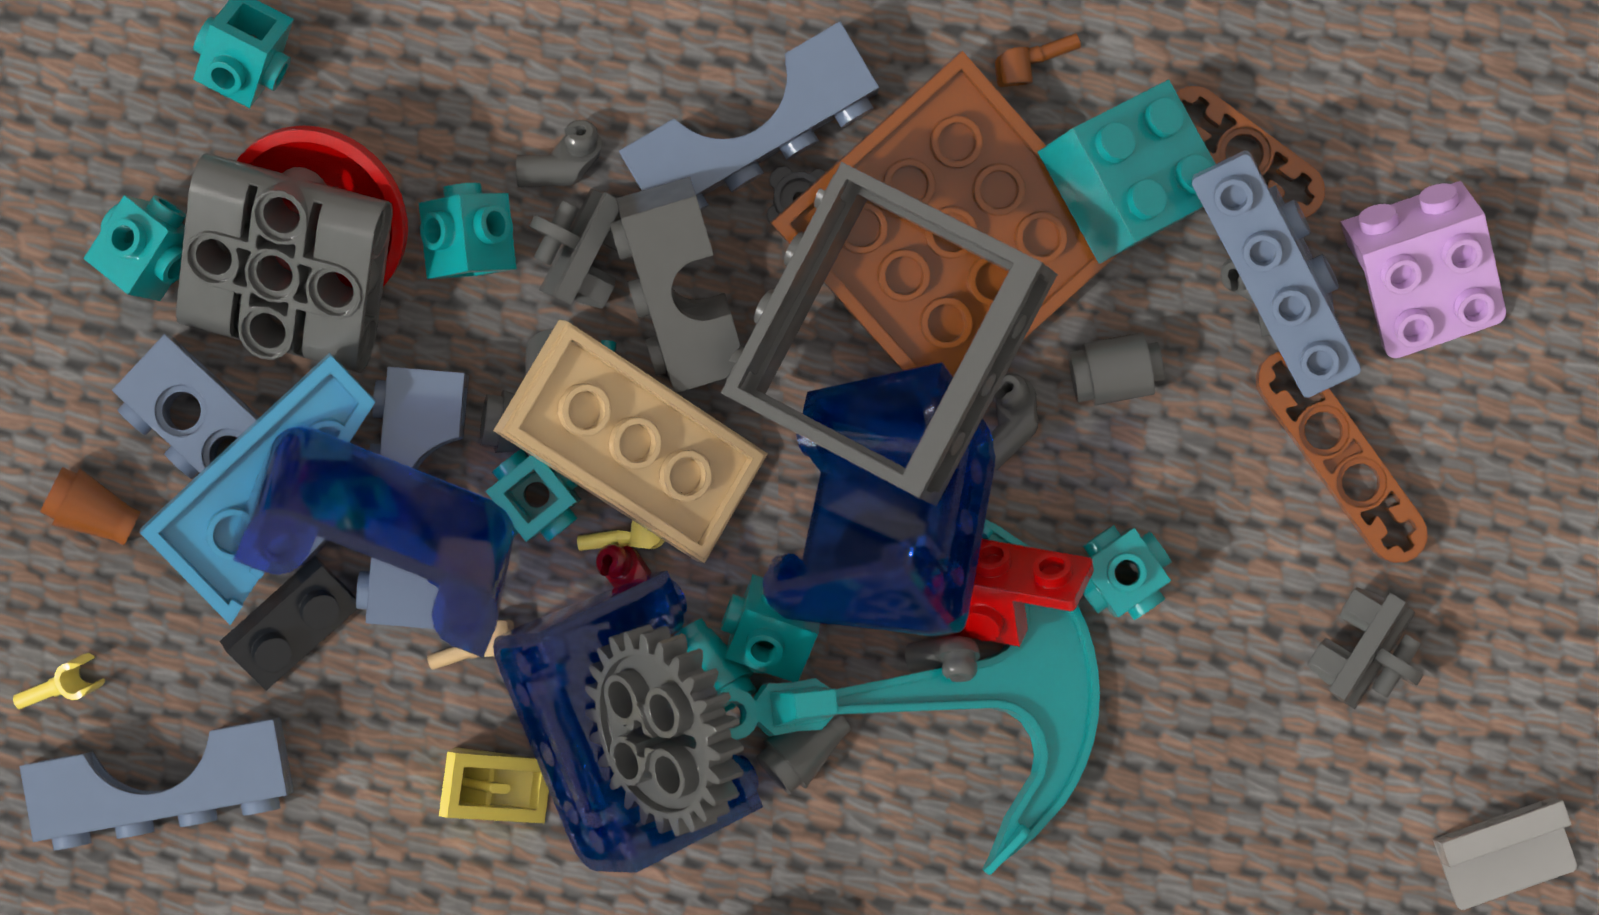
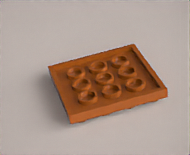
M963 51L957 53L770 222L790 245L793 238L799 232L806 231L817 210L814 206V201L818 189L826 190L833 175H835L841 162L1043 262L1058 275L1025 338L1116 257L1114 256L1101 264L1098 263L1038 154V151L1046 145ZM867 200L824 284L937 409L1009 271Z

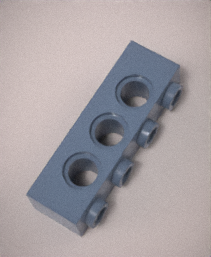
M166 334L153 345L112 389L124 402L117 411L143 435L146 436L152 429L155 430L171 445L164 455L191 479L199 472L201 473L217 458L218 447L224 440L230 437L238 438L260 418L174 337ZM183 394H192L200 404V418L193 427L181 430L172 422L170 409L176 398ZM324 478L297 524H294L275 553V559L284 566L292 559L299 566H304L324 548L359 509Z

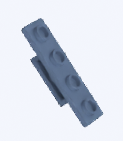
M1242 151L1195 174L1192 177V186L1304 397L1314 396L1358 375L1361 372L1360 362L1334 314L1331 292L1339 289L1337 279L1324 254L1313 258L1303 237L1311 234V231L1297 201L1293 199L1285 203L1276 185L1271 188L1268 187L1249 151Z

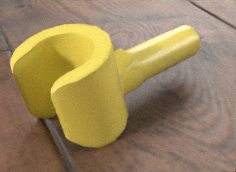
M633 520L630 532L615 530L577 536L579 551L600 549L608 544H616L621 547L629 545V547L656 549L665 542Z
M86 653L62 664L57 668L55 677L50 678L45 683L15 694L13 696L15 706L18 709H23L59 695H63L70 700H78L99 689L105 683L104 678L94 683H87L79 675L80 665L94 659L95 656Z

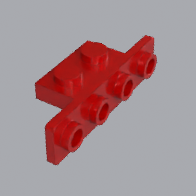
M856 517L852 520L833 555L836 569L892 579L900 625L1020 647L1028 630L1025 603L1073 611L1077 608L1094 572L1093 560L1089 557Z

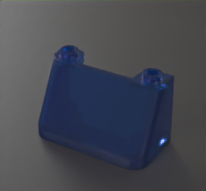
M940 362L807 392L802 414L906 468L953 377L945 365ZM982 418L937 506L908 493L796 433L797 442L802 453L810 457L819 469L820 477L802 560L792 553L777 555L771 560L768 571L763 578V595L768 604L784 619L928 636H941L962 631L968 619L995 469L996 456L993 438L984 419Z
M296 426L287 428L278 434L269 447L233 535V560L265 573L285 574L292 572L303 564L310 553L316 536L330 540L426 578L428 582L439 588L431 610L434 629L440 638L448 644L483 658L496 629L515 531L513 521L507 512L495 504L492 499L314 428Z
M668 571L650 573L523 624L496 637L493 643L494 656L499 671L537 759L570 843L580 860L589 869L594 871L637 873L763 808L756 790L759 786V781L753 765L745 756L733 754L732 759L742 768L744 773L743 776L731 780L737 788L739 795L737 798L727 801L730 812L718 817L717 823L692 833L688 832L675 836L673 830L661 834L658 833L655 821L646 825L641 823L640 806L629 810L624 807L626 791L623 787L612 790L610 782L614 773L611 767H599L598 761L604 754L602 745L591 742L589 737L598 731L597 723L589 719L585 714V710L596 707V702L585 691L586 685L597 682L589 670V666L601 661L597 650L602 646L610 644L609 638L647 624H651L653 629L664 625L668 626L670 635L682 629L684 624L683 615L687 612V602L683 591L670 578Z

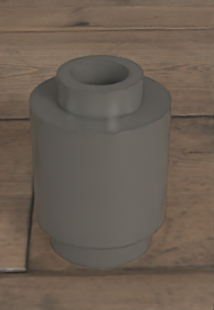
M1143 332L1083 343V350L1068 352L1070 374L1078 403L1092 400L1094 406L1154 395V382L1165 380L1158 342L1147 344Z

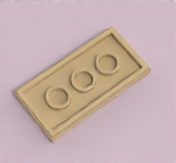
M558 320L493 430L695 561L702 563L706 562L768 453L565 320Z

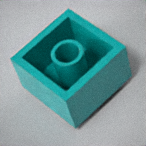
M1169 79L1070 129L1038 151L1041 160L1099 264L1202 210L1204 207L1192 186V177L1216 164Z

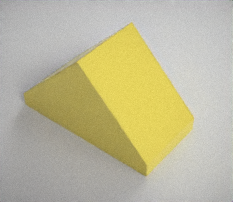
M455 747L447 751L439 816L460 819L545 823L553 760Z

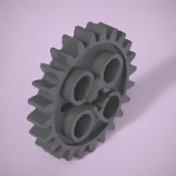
M647 624L610 637V644L602 646L597 650L601 661L589 666V670L597 682L585 686L587 694L596 702V707L585 710V714L589 719L596 722L598 731L589 737L591 742L603 747L604 754L598 761L599 767L610 766L614 773L610 782V788L614 790L623 787L626 791L624 807L629 810L640 806L641 823L646 825L655 821L658 833L661 834L673 830L675 836H680L717 823L718 817L730 812L727 801L737 798L739 795L737 788L731 780L743 776L744 773L742 768L732 759L733 754L744 751V746L732 738L730 729L740 724L739 719L726 715L724 706L729 702L731 695L729 692L717 693L714 684L718 677V670L714 668L705 672L701 668L703 651L699 648L687 652L686 636L680 634L671 637L669 628L665 625L653 629L651 624Z

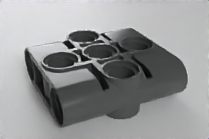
M209 153L203 154L194 169L189 188L176 305L177 322L182 325L240 340L251 354L261 359L273 360L288 353L320 362L330 352L346 370L361 373L370 360L376 340L392 224V204L389 201L326 185L316 172L307 168L293 167L280 173ZM282 197L290 200L297 207L299 214L291 211L285 205ZM216 240L228 247L231 255L224 252L218 246ZM276 256L284 259L292 271L282 267ZM336 272L344 275L351 282L353 288L343 284L338 279ZM269 314L276 316L282 322L284 328L277 325Z

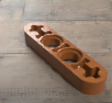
M1280 351L1267 356L1259 365L1256 373V387L1260 396L1367 545L1380 559L1391 563L1408 562L1416 558L1424 550L1428 539L1427 526L1422 516L1330 388L1319 393L1322 397L1321 402L1305 407L1295 420L1292 421L1286 413V409L1298 404L1288 391L1283 390L1274 393L1269 385L1276 377L1272 369L1275 363L1279 362L1285 369L1288 367ZM1324 412L1332 415L1337 420L1340 427V435L1338 441L1332 447L1320 450L1313 447L1307 441L1305 425L1312 415ZM1355 464L1368 466L1374 471L1377 478L1375 493L1364 501L1351 499L1345 494L1342 487V478L1345 471ZM1389 492L1397 503L1384 509L1396 523H1403L1408 520L1413 527V530L1406 536L1410 547L1405 551L1398 545L1388 548L1383 545L1381 539L1387 535L1388 531L1379 516H1374L1368 525L1361 517V512L1379 506L1388 496Z

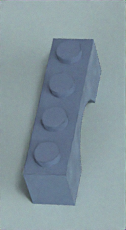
M839 21L785 53L787 84L783 99L772 117L755 131L741 137L715 139L699 135L683 126L677 120L672 119L619 150L623 161L640 190L643 191L691 177L700 211L709 206L704 197L706 194L725 183L731 192L746 186L764 174L759 163L781 151L786 160L791 159L819 141L814 131L836 119L840 127L843 128L871 112L874 107L869 99L878 94L879 86L842 23Z
M387 367L386 380H376L373 418H382L383 424L381 444H370L367 480L369 482H377L375 508L365 507L362 523V545L372 546L370 571L359 572L356 592V608L366 610L365 623L444 630L448 627L453 565L431 553L416 536L408 515V492L415 472L431 453L444 445L464 439L469 375L465 373Z
M281 717L211 730L205 752L198 766L184 781L166 790L146 791L123 784L110 775L93 751L19 766L32 840L37 842L52 839L53 850L91 844V831L115 827L117 839L155 832L153 820L178 816L180 827L208 823L218 820L216 808L241 804L243 816L281 809L279 797L287 796L294 792Z

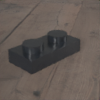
M314 556L222 638L220 643L226 653L267 691L357 610L356 597Z

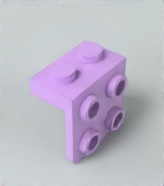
M1461 181L1452 184H1435L1425 188L1417 196L1390 205H1373L1364 209L1358 216L1341 221L1347 245L1365 272L1382 347L1388 356L1400 358L1497 325L1504 320L1506 308L1485 213Z

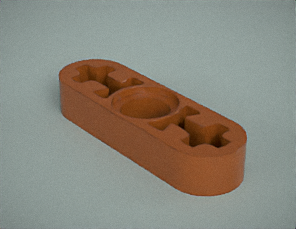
M1188 86L1176 92L1181 102L1185 105L1191 106L1197 100L1202 101L1207 106L1203 117L1214 127L1218 128L1221 125L1223 117L1234 124L1233 127L1228 129L1219 138L1214 153L1209 151L1216 164L1226 160V147L1230 140L1238 136L1250 137L1258 143L1261 149V161L1258 165L1261 174L1264 175L1273 162L1274 154L1277 155L1285 164L1275 172L1291 182L1299 176L1304 177L1309 182L1305 188V193L1311 198L1309 204L1306 206L1304 203L1297 202L1305 218H1308L1320 208L1325 197V184L1322 176L1314 167L1210 90L1200 86ZM1195 126L1204 143L1212 137L1211 134L1201 127ZM1270 179L1267 182L1268 187L1271 188L1276 185L1283 198L1285 195L1284 189Z

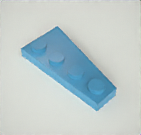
M329 352L140 528V534L231 625L243 607V603L275 558V553L294 524H297L310 504L311 498L327 473L332 470L375 404V399Z

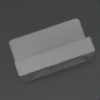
M1551 797L1433 839L1458 909L1466 910L1574 872L1577 869V863L1564 829L1572 824L1563 800Z

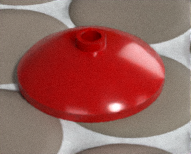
M307 125L291 126L272 131L260 137L238 157L236 161L280 173L293 167L307 168L316 172L326 185L389 201L392 204L393 214L383 287L394 275L402 261L407 245L408 218L402 194L390 172L365 146L331 129ZM282 197L285 205L291 211L299 214L297 207L290 200ZM276 256L282 267L292 271L284 259ZM336 272L338 279L343 284L353 288L351 282L344 275Z

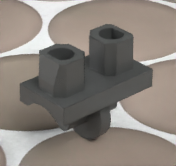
M590 189L580 210L562 201L552 222L534 215L529 227L544 235L534 258L551 266L539 289L540 291L570 305L573 300L601 309L606 305L615 287L616 278L591 265L602 244L617 251L610 223L621 220L617 200L614 196Z
M1358 587L1353 590L1340 614L1343 620L1364 632L1355 649L1351 653L1325 638L1308 662V666L1325 683L1331 686L1328 691L1354 710L1381 667H1384V669L1372 686V689L1386 698L1389 697L1400 678L1417 687L1424 676L1409 665L1422 645L1421 643L1405 634L1394 653L1391 654L1415 612L1407 606L1408 604L1392 593H1389L1385 599L1378 594Z

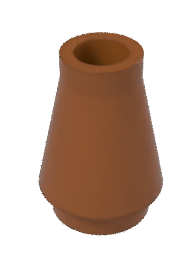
M62 467L40 513L54 519L53 526L113 540L124 546L141 511L127 505L81 468L75 473Z

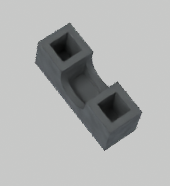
M691 177L616 198L621 220L611 222L610 227L620 260L633 257L639 278L627 282L638 318L651 315L657 336L645 340L656 376L668 373L675 393L728 378L734 366V363L729 361V359L741 345L725 293L706 299L694 300L679 295L672 288L675 276L685 265L714 255Z

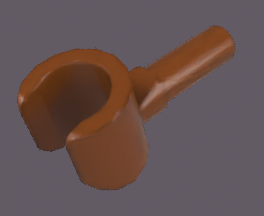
M1074 33L1041 46L1008 49L999 55L995 61L998 87L1033 83L1031 64L1042 63L1080 49L1081 43L1078 35Z

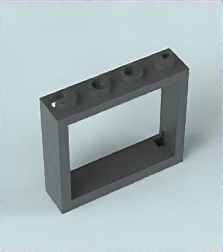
M841 162L826 190L818 189L814 201V206L817 210L806 231L799 232L791 241L784 258L786 269L775 290L770 289L760 300L754 315L756 326L745 347L738 348L729 359V361L734 363V366L721 394L908 493L937 506L1058 274L1043 262ZM867 200L1009 271L906 468L766 395Z

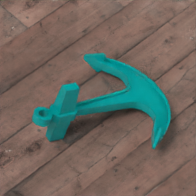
M944 498L937 505L959 535L1030 547L997 524L968 512ZM1025 603L1028 630L1020 647L1005 644L999 652L985 659L977 660V674L969 681L953 682L942 674V668L838 689L829 688L818 679L813 678L791 683L763 684L754 697L746 691L736 688L717 691V693L729 692L731 695L729 702L734 703L740 710V724L730 729L731 737L735 740L747 737L754 731L756 726L768 736L797 731L822 730L835 715L965 709H994L1007 712L1021 722L1030 736L1034 758L1031 774L1005 814L990 854L982 868L985 873L991 875L1004 861L1035 838L1065 805L1087 765L1095 740L1099 718L1100 685L1095 649L1088 626L1078 605L1075 610L1066 611Z

